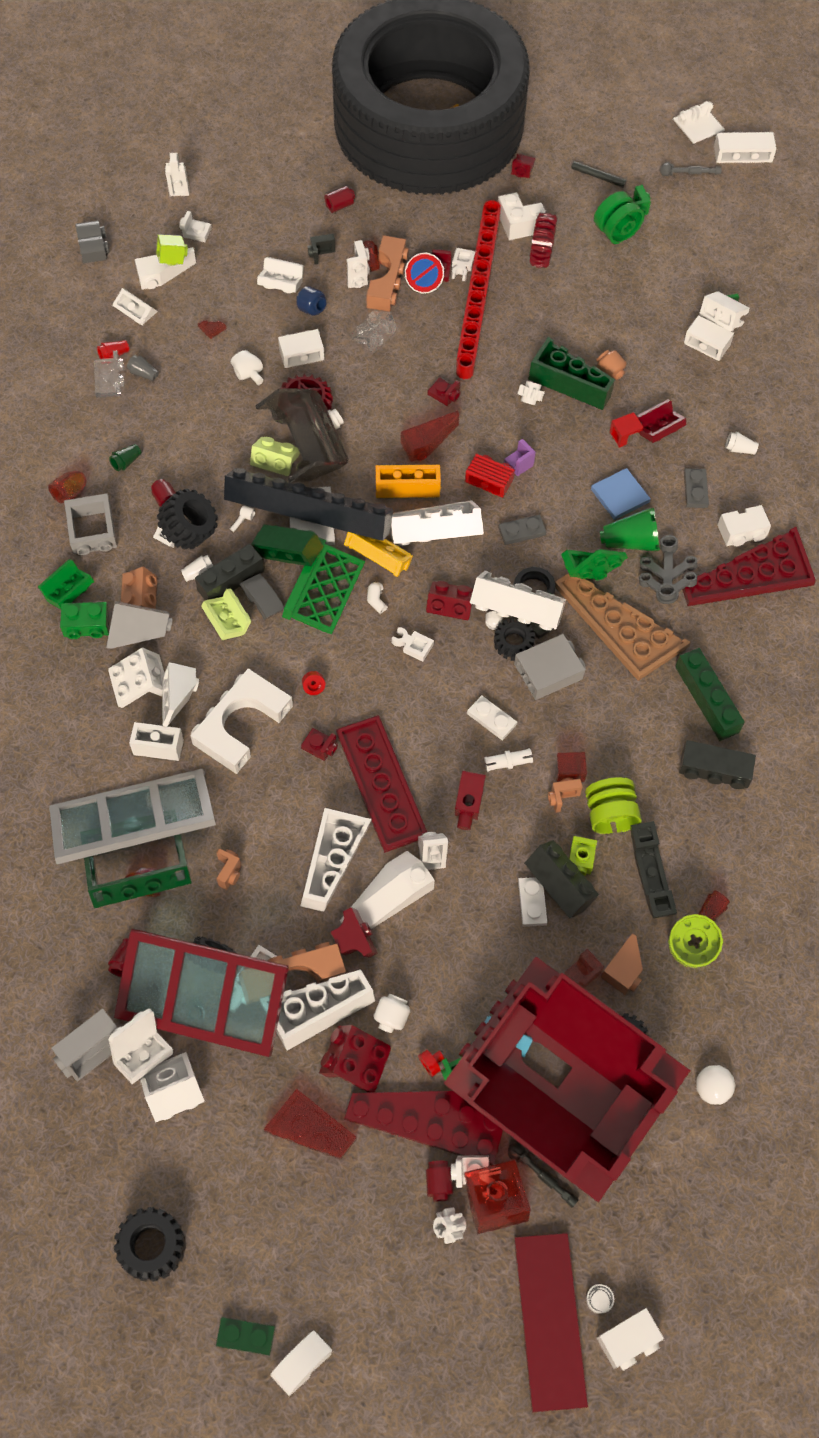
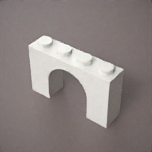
M247 669L244 674H240L236 678L233 687L222 694L220 702L215 708L209 709L203 722L197 724L191 732L194 746L236 774L251 758L250 749L225 731L224 724L228 716L237 709L251 707L262 711L280 723L293 707L291 696L250 669Z

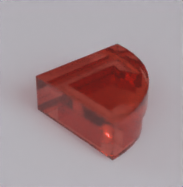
M205 320L198 323V327L210 339L226 330V325L220 321L208 322Z

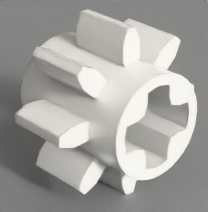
M526 381L525 385L520 384L517 393L522 395L520 401L535 405L537 400L542 401L544 391L540 390L541 385L531 381Z
M454 1207L437 1212V1218L433 1223V1229L437 1237L444 1238L445 1244L463 1239L462 1233L466 1229V1221L462 1213L455 1214Z

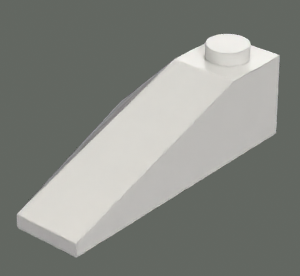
M406 851L384 866L351 907L357 909L363 923L367 922L370 928L373 929L432 891L435 880L424 864ZM344 916L340 920L341 924L343 923Z

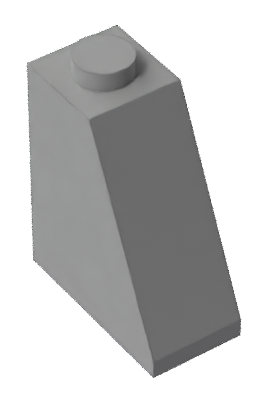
M115 601L106 648L112 649L164 637L166 631L171 630L173 618H169L168 611Z

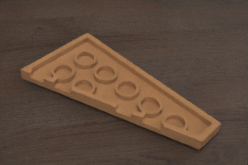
M568 573L555 581V588L637 681L690 647V641L685 638L683 640L680 639L670 629L660 627L650 617L625 602L622 604L615 600L613 595L597 589L587 579L570 577Z

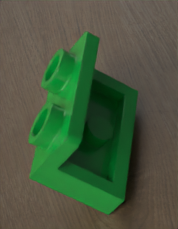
M69 559L38 586V589L50 604L61 609V604L72 603L74 599L85 592L95 581L91 575L79 570L74 561Z
M107 602L61 604L60 628L64 637L79 639L80 636L101 638L104 635H109Z

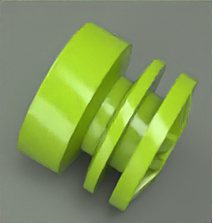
M622 777L608 778L592 783L586 788L585 795L588 800L587 805L591 809L589 816L594 832L598 834L613 833L610 822L616 823L617 833L631 830V825L641 823L639 806L635 803L637 795L633 780Z
M693 914L685 916L676 922L670 931L668 944L670 952L676 961L686 967L699 968L707 966L716 960L722 950L723 938L721 930L713 920L704 915ZM691 935L701 939V942L698 944L699 948L696 949L694 945H688Z

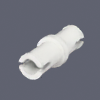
M528 748L511 753L510 751H505L504 754L484 757L485 763L488 764L486 765L487 772L506 767L513 769V766L533 763V757L529 756L532 755L531 749Z

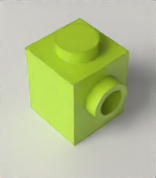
M158 235L156 255L159 263L168 265L183 264L184 257H187L188 247L187 244H184L182 236Z

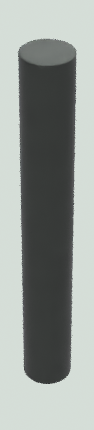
M575 161L571 169L624 187L627 182L625 179Z

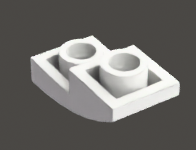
M313 1330L281 1361L271 1373V1377L290 1396L331 1355L332 1349Z

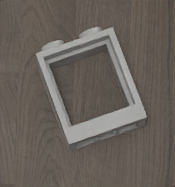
M108 494L64 500L69 540L74 555H87L92 551L98 550L106 552L117 547ZM105 513L108 533L76 538L74 518Z
M101 1009L51 1048L57 1055L53 1058L54 1062L67 1078L72 1075L78 1082L112 1055L109 1037L117 1029V1026L107 1013Z

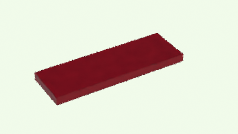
M379 715L336 729V734L384 853L417 842L418 836L427 833V830Z
M568 1233L515 1237L532 1412L588 1408Z

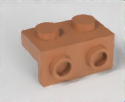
M145 567L122 574L121 602L156 609L157 576Z

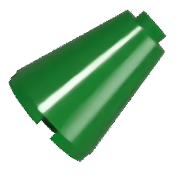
M648 508L603 526L604 531H600L601 544L606 543V548L645 551L660 550L654 508Z

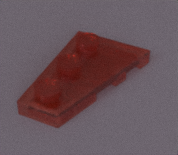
M298 1089L293 1092L263 1129L266 1133L339 1160L343 1158L357 1140L354 1134Z

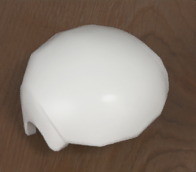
M720 1065L707 1066L701 1070L696 1079V1090L702 1100L709 1104L721 1105L727 1102L734 1094V1077L728 1069Z

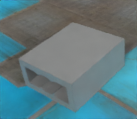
M564 634L516 654L514 662L515 667L535 700L582 680L586 670L584 661L577 657L573 643L567 640Z

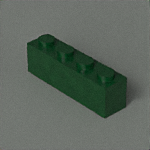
M697 648L680 655L675 668L718 740L722 741L740 733L745 721L701 649Z

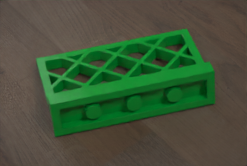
M318 537L324 547L311 567L304 566L284 607L282 618L288 620L293 618L318 630L332 634L365 561L325 544L326 540ZM326 553L336 556L337 562L327 564L325 559ZM353 563L359 566L356 571L348 573L344 564ZM340 566L343 575L333 577L330 569ZM326 570L329 579L319 582L316 574ZM346 579L349 588L340 591L336 582ZM332 583L335 592L325 595L321 586ZM318 588L321 597L311 600L308 591ZM338 596L341 605L331 609L328 599ZM324 601L327 610L317 613L313 604ZM309 606L313 615L306 617L298 612L300 608ZM329 614L333 621L331 626L322 624L319 617Z

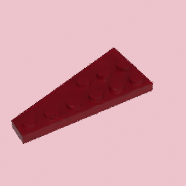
M454 1091L352 1093L344 1118L350 1122L453 1154L489 1155V1165L494 1166L503 1129Z

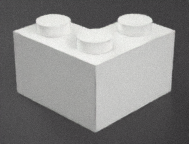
M517 192L498 196V202L501 205L500 220L508 239L513 240L533 235L538 214L540 212L545 213L542 202L523 206Z

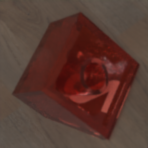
M515 1160L464 1172L470 1210L477 1234L529 1221L531 1209Z

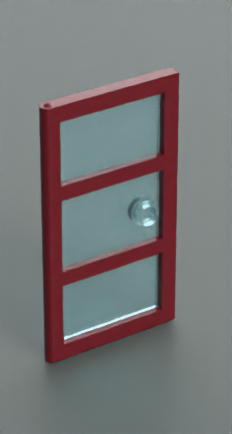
M131 929L114 1018L130 1022L136 1014L150 1008L154 1012L156 1029L270 1057L273 1052L289 966Z

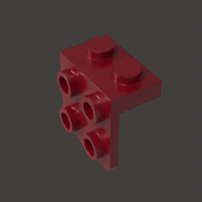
M353 1025L337 1026L331 1034L329 1049L322 1057L319 1073L326 1077H340L369 1093L375 1092L391 1051L390 1045Z

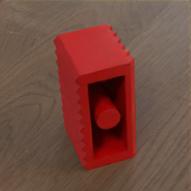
M476 453L466 470L465 482L503 498L514 480L515 469L507 463L501 464L494 461L488 455Z

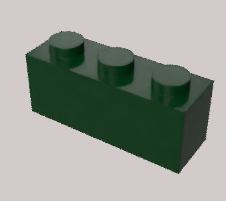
M265 524L251 543L252 547L263 559L310 567L324 547L318 535L311 530L305 531Z

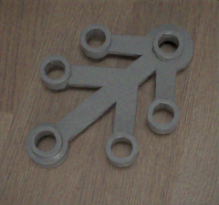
M666 535L660 540V548L664 552V569L654 563L651 557L646 556L640 559V568L643 571L653 572L663 580V584L654 580L652 575L647 572L639 576V584L642 587H650L657 592L656 598L659 602L671 604L678 599V592L686 586L693 587L697 584V575L694 572L686 573L683 579L674 585L672 584V581L686 570L693 571L697 568V558L688 556L684 559V562L673 569V554L678 549V539L673 535Z

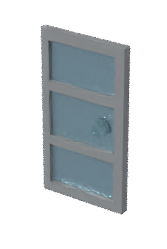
M202 768L50 805L49 812L56 864L216 825L204 777L205 771Z

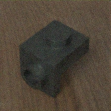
M334 234L310 237L311 246H307L309 258H313L314 264H318V255L335 252Z

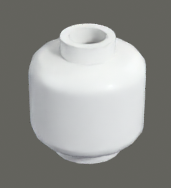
M390 993L388 997H381L374 1013V1019L380 1023L378 1028L392 1033L394 1029L402 1030L410 1014V1007L406 1005L408 1001Z

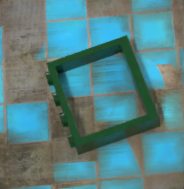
M175 810L163 813L165 824L171 820L173 823L178 822ZM150 816L110 826L112 838L156 827L155 818ZM101 829L82 833V845L89 844L87 841L95 840V842L103 840ZM174 835L179 859L178 865L98 885L95 857L84 858L88 892L94 909L192 884L182 835Z

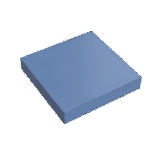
M627 468L591 485L592 492L614 520L650 502V497Z

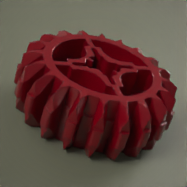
M540 212L537 216L530 253L531 266L547 268L550 264L557 225L556 215Z
M305 373L302 377L295 375V379L288 377L287 383L283 382L282 388L278 390L277 403L279 411L282 412L283 418L288 417L289 423L295 419L297 426L300 421L303 422L305 427L308 421H311L314 425L315 419L319 420L328 410L332 409L333 396L330 387H328L326 381L322 382L321 377L315 379L313 374L310 377H307Z

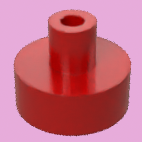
M310 671L303 676L302 686L307 694L318 695L325 689V680L321 673Z
M425 1050L418 1055L421 1064L431 1077L441 1071L438 1063L445 1058L440 1051L432 1055L428 1050Z

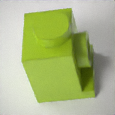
M573 836L569 859L576 864L583 876H586V874L591 875L597 840ZM578 854L585 855L587 857L581 858Z

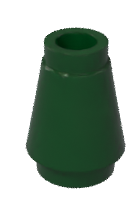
M133 444L112 452L109 462L116 471H124L142 453L139 446Z

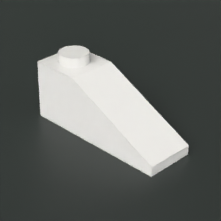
M188 248L187 257H184L183 264L168 265L159 263L157 255L135 259L142 290L162 286L196 264L194 248Z
M169 662L162 678L163 726L167 727L188 702L192 692H196L199 684V679L196 678V668Z
M427 832L422 836H418L420 861L426 869L446 868L448 838L443 833L436 834V832Z

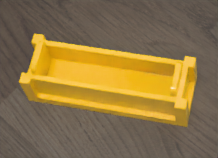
M348 532L344 542L345 546H349L350 549L353 548L392 572L396 577L403 570L407 571L413 555L387 539L381 541Z

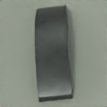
M652 821L631 825L636 865L652 918L676 915L677 910L672 890L668 888L658 848L660 842L655 823Z

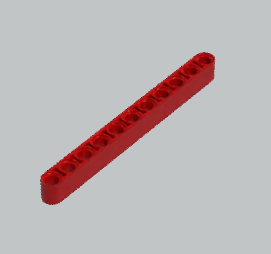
M494 200L487 201L483 206L456 361V374L461 379L471 378L475 370L500 222L501 205Z

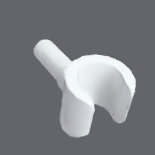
M243 506L240 510V516L231 526L230 530L234 532L244 519L252 521L255 515L254 508Z

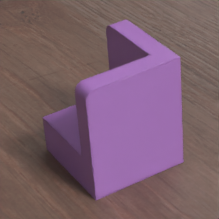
M521 439L518 441L517 451L506 457L504 463L509 464L515 469V474L519 476L534 466L536 452Z

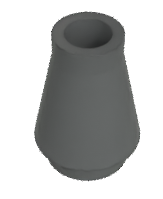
M133 355L127 364V369L130 370L131 374L149 379L152 382L159 375V371L141 355Z

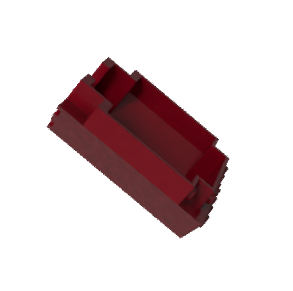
M535 957L517 982L513 979L504 991L508 994L504 1001L501 1003L498 1000L489 1013L493 1016L486 1024L482 1021L474 1032L477 1038L472 1045L467 1042L458 1054L462 1058L444 1084L599 1203L613 1181L616 1182L630 1162V1157L659 1115L664 1113L678 1093V1088L691 1070L666 1053L665 1048L565 974H559L538 957ZM524 1035L531 1037L532 1042L542 1044L572 1067L558 1089L523 1062L522 1050L516 1048Z

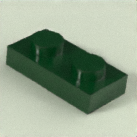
M221 1317L216 1347L270 1356L276 1327Z

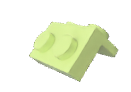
M261 437L252 445L250 465L289 476L292 463L300 454V448L294 447L290 443L274 441L271 437Z
M231 588L225 590L223 597L205 600L201 606L222 640L244 635L251 623L248 613L245 612L238 597L235 596Z

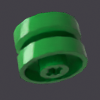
M620 191L610 195L600 204L594 214L593 221L598 229L604 232L611 243L618 244L632 237L639 230L644 221L645 214L626 192Z

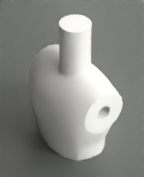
M247 350L241 351L232 357L231 364L239 380L251 377L257 385L263 383V378L258 374L263 369L259 358Z

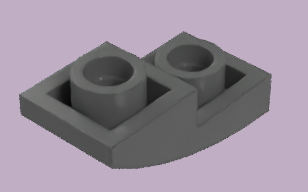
M260 574L240 583L249 601L255 603L264 620L284 610V606L277 594Z

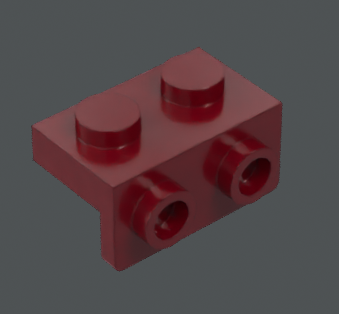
M669 399L637 415V418L643 425V430L638 433L652 443L660 441L667 435L687 425L686 418L673 411L672 401Z
M433 581L428 593L426 612L469 620L472 607L470 600L473 589L466 585L456 586L445 581Z

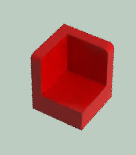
M633 412L612 420L609 432L620 448L627 445L630 435L642 431L643 425Z

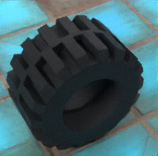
M179 490L159 508V514H157V519L159 520L158 527L162 529V535L168 538L167 541L169 543L173 542L175 547L181 546L182 549L187 550L190 548L191 550L198 547L214 534L218 526L216 522L218 516L214 513L216 509L211 506L212 502L209 499H205L204 494H198L196 490Z
M148 1207V1210L138 1209L136 1214L132 1215L130 1213L126 1217L128 1220L125 1223L121 1222L119 1225L120 1232L116 1233L114 1238L116 1240L114 1251L117 1253L116 1259L118 1263L121 1264L128 1274L141 1281L147 1282V1280H151L154 1282L158 1281V1278L168 1277L169 1272L175 1271L178 1268L177 1264L179 1261L182 1262L184 1257L182 1253L186 1248L185 1236L179 1223L172 1215L166 1213L165 1210L160 1208L156 1210L154 1207ZM158 1229L165 1236L163 1251L155 1259L148 1261L140 1259L135 1252L137 1238L145 1230Z

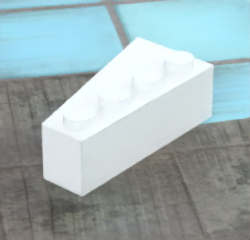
M471 500L393 513L390 533L391 540L394 544L397 543V545L403 546L415 541L428 542L434 539L483 534L481 508Z
M488 571L482 572L476 578L470 603L474 604L475 608L483 611L491 609L497 611L496 614L502 617H509L511 615L517 617L518 621L526 624L534 622L545 630L556 629L559 626L566 599L541 590H536V593L531 592L532 588L524 584L511 585L509 579L502 576L500 578H492V573Z
M324 808L300 906L325 911L365 836L371 819Z
M358 970L330 978L329 981L323 983H312L306 985L305 988L295 991H284L276 1032L286 1050L295 1047L375 1002L373 989L362 971ZM269 996L260 998L266 1014L270 1002Z

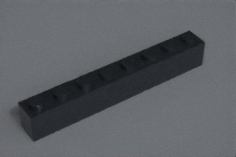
M235 468L225 475L224 500L381 541L391 533L393 509L386 507L384 504H373L361 498L345 497L342 493L333 494L325 492L322 488L313 489L305 487L302 483H290L282 478L266 477L262 473L246 472L243 468Z

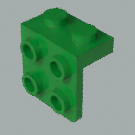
M602 549L594 553L566 550L561 554L570 577L595 579L596 581L606 578L610 571L620 567L622 562L628 558L625 552Z

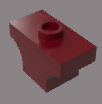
M351 907L343 911V923L340 927L331 931L335 943L338 944L340 954L347 956L360 951L367 958L378 954L370 938L373 935L371 928L367 922L363 923L358 910Z

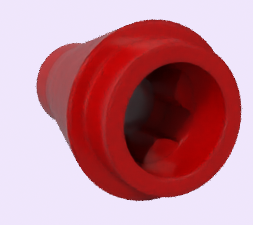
M126 340L103 342L100 346H97L98 356L102 362L107 361L109 363L124 353L129 352L128 343Z

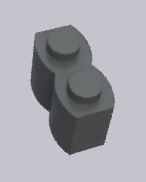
M99 220L75 224L83 263L107 260L106 254L109 253L107 241H103V238H106L104 226H100Z

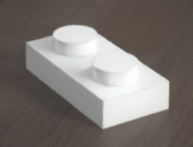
M482 695L467 710V714L502 741L517 725V721Z
M536 877L519 878L522 927L546 926L547 915L544 887Z

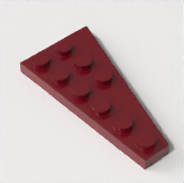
M794 527L788 533L782 536L780 534L774 537L772 541L760 544L735 557L732 561L726 564L723 563L717 566L716 569L697 576V584L695 586H686L682 590L687 606H694L814 586L816 579L798 529Z

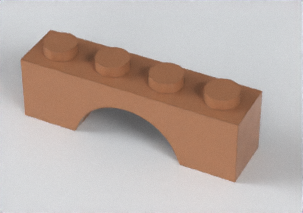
M383 235L379 248V263L384 265L389 272L382 278L370 281L367 292V308L390 312L392 305H396L397 293L395 292L400 290L401 278L399 276L404 275L405 263L403 261L408 260L409 248H406V239Z
M329 942L316 945V950L306 952V949L297 950L291 953L292 957L285 959L282 956L268 959L271 962L288 965L289 971H304L313 976L318 983L346 973L338 944L330 945ZM244 967V970L239 974L247 1004L260 1001V998L271 997L275 974Z

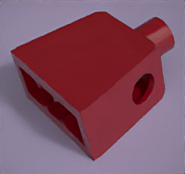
M462 771L455 806V816H459L457 828L471 830L473 819L478 820L486 775ZM469 802V803H472L473 805H472V806H466L465 803Z

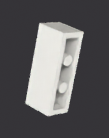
M717 133L714 143L716 163L773 162L776 152L774 133Z

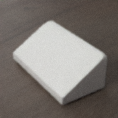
M123 288L112 305L140 325H143L158 312Z

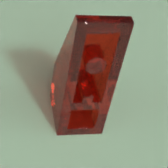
M455 411L401 431L400 443L411 462L426 459L459 426V412Z

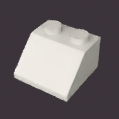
M186 1052L163 1061L140 1078L146 1101L155 1122L170 1119L179 1112L193 1109L205 1102Z

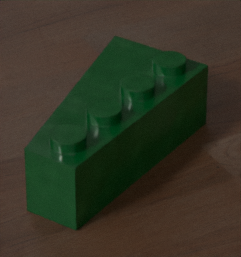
M550 337L546 339L531 361L528 377L530 381L601 410L605 408L611 398L615 382L614 378L597 367H590L585 364L583 358L579 356L576 358L569 354L568 349L564 346L558 347L555 345L554 340Z

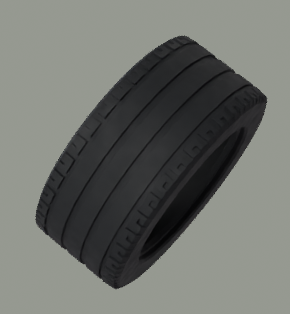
M386 0L385 3H378L377 6H372L370 10H365L364 13L358 15V18H354L353 22L348 24V27L344 29V33H341L333 53V112L338 144L345 157L348 158L349 162H352L354 167H357L359 172H363V175L369 176V179L376 180L379 184L382 183L385 187L396 188L401 192L423 193V195H435L436 193L442 195L447 192L450 194L454 191L460 192L462 189L468 190L469 187L473 188L477 184H482L483 181H488L496 173L499 174L501 169H504L506 164H509L511 159H513L520 146L524 131L529 84V59L524 42L521 41V36L518 35V32L514 30L512 25H509L507 20H503L501 15H497L495 11H491L488 7L485 8L482 4L478 5L477 2H470L469 0ZM440 79L458 84L471 91L477 97L468 103L454 108L421 110L399 104L383 93L395 85L410 80Z

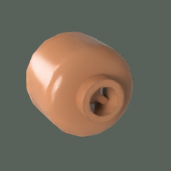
M606 350L596 360L598 362L596 367L616 381L626 373L624 369L627 363L616 350Z

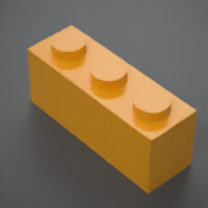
M376 465V498L440 497V465Z

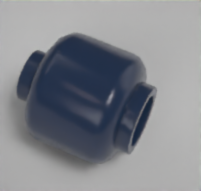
M305 286L297 294L296 302L300 311L312 316H316L324 311L326 298L322 291L311 286Z

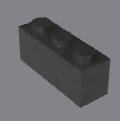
M248 544L196 576L197 591L205 600L223 597L226 589L231 588L234 591L241 586L240 583L264 572L263 560L256 550Z
M687 740L682 752L679 774H684L688 779L702 778L711 784L725 783L734 789L748 788L752 782L756 755Z
M554 840L541 844L524 863L569 918L584 912L599 896L593 885L587 881L578 870L576 864L567 857L561 846Z

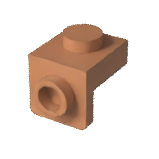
M565 778L560 782L552 784L551 792H548V800L550 806H554L556 813L561 811L562 798L580 796L582 791L581 779Z
M218 849L216 852L218 860L226 864L218 875L217 882L219 887L228 890L229 886L235 885L239 879L240 872L238 871L241 868V862L235 852L228 849L226 851Z

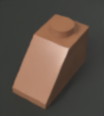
M633 933L601 976V978L624 995L629 990L634 992L642 981L639 978L643 970L637 937Z

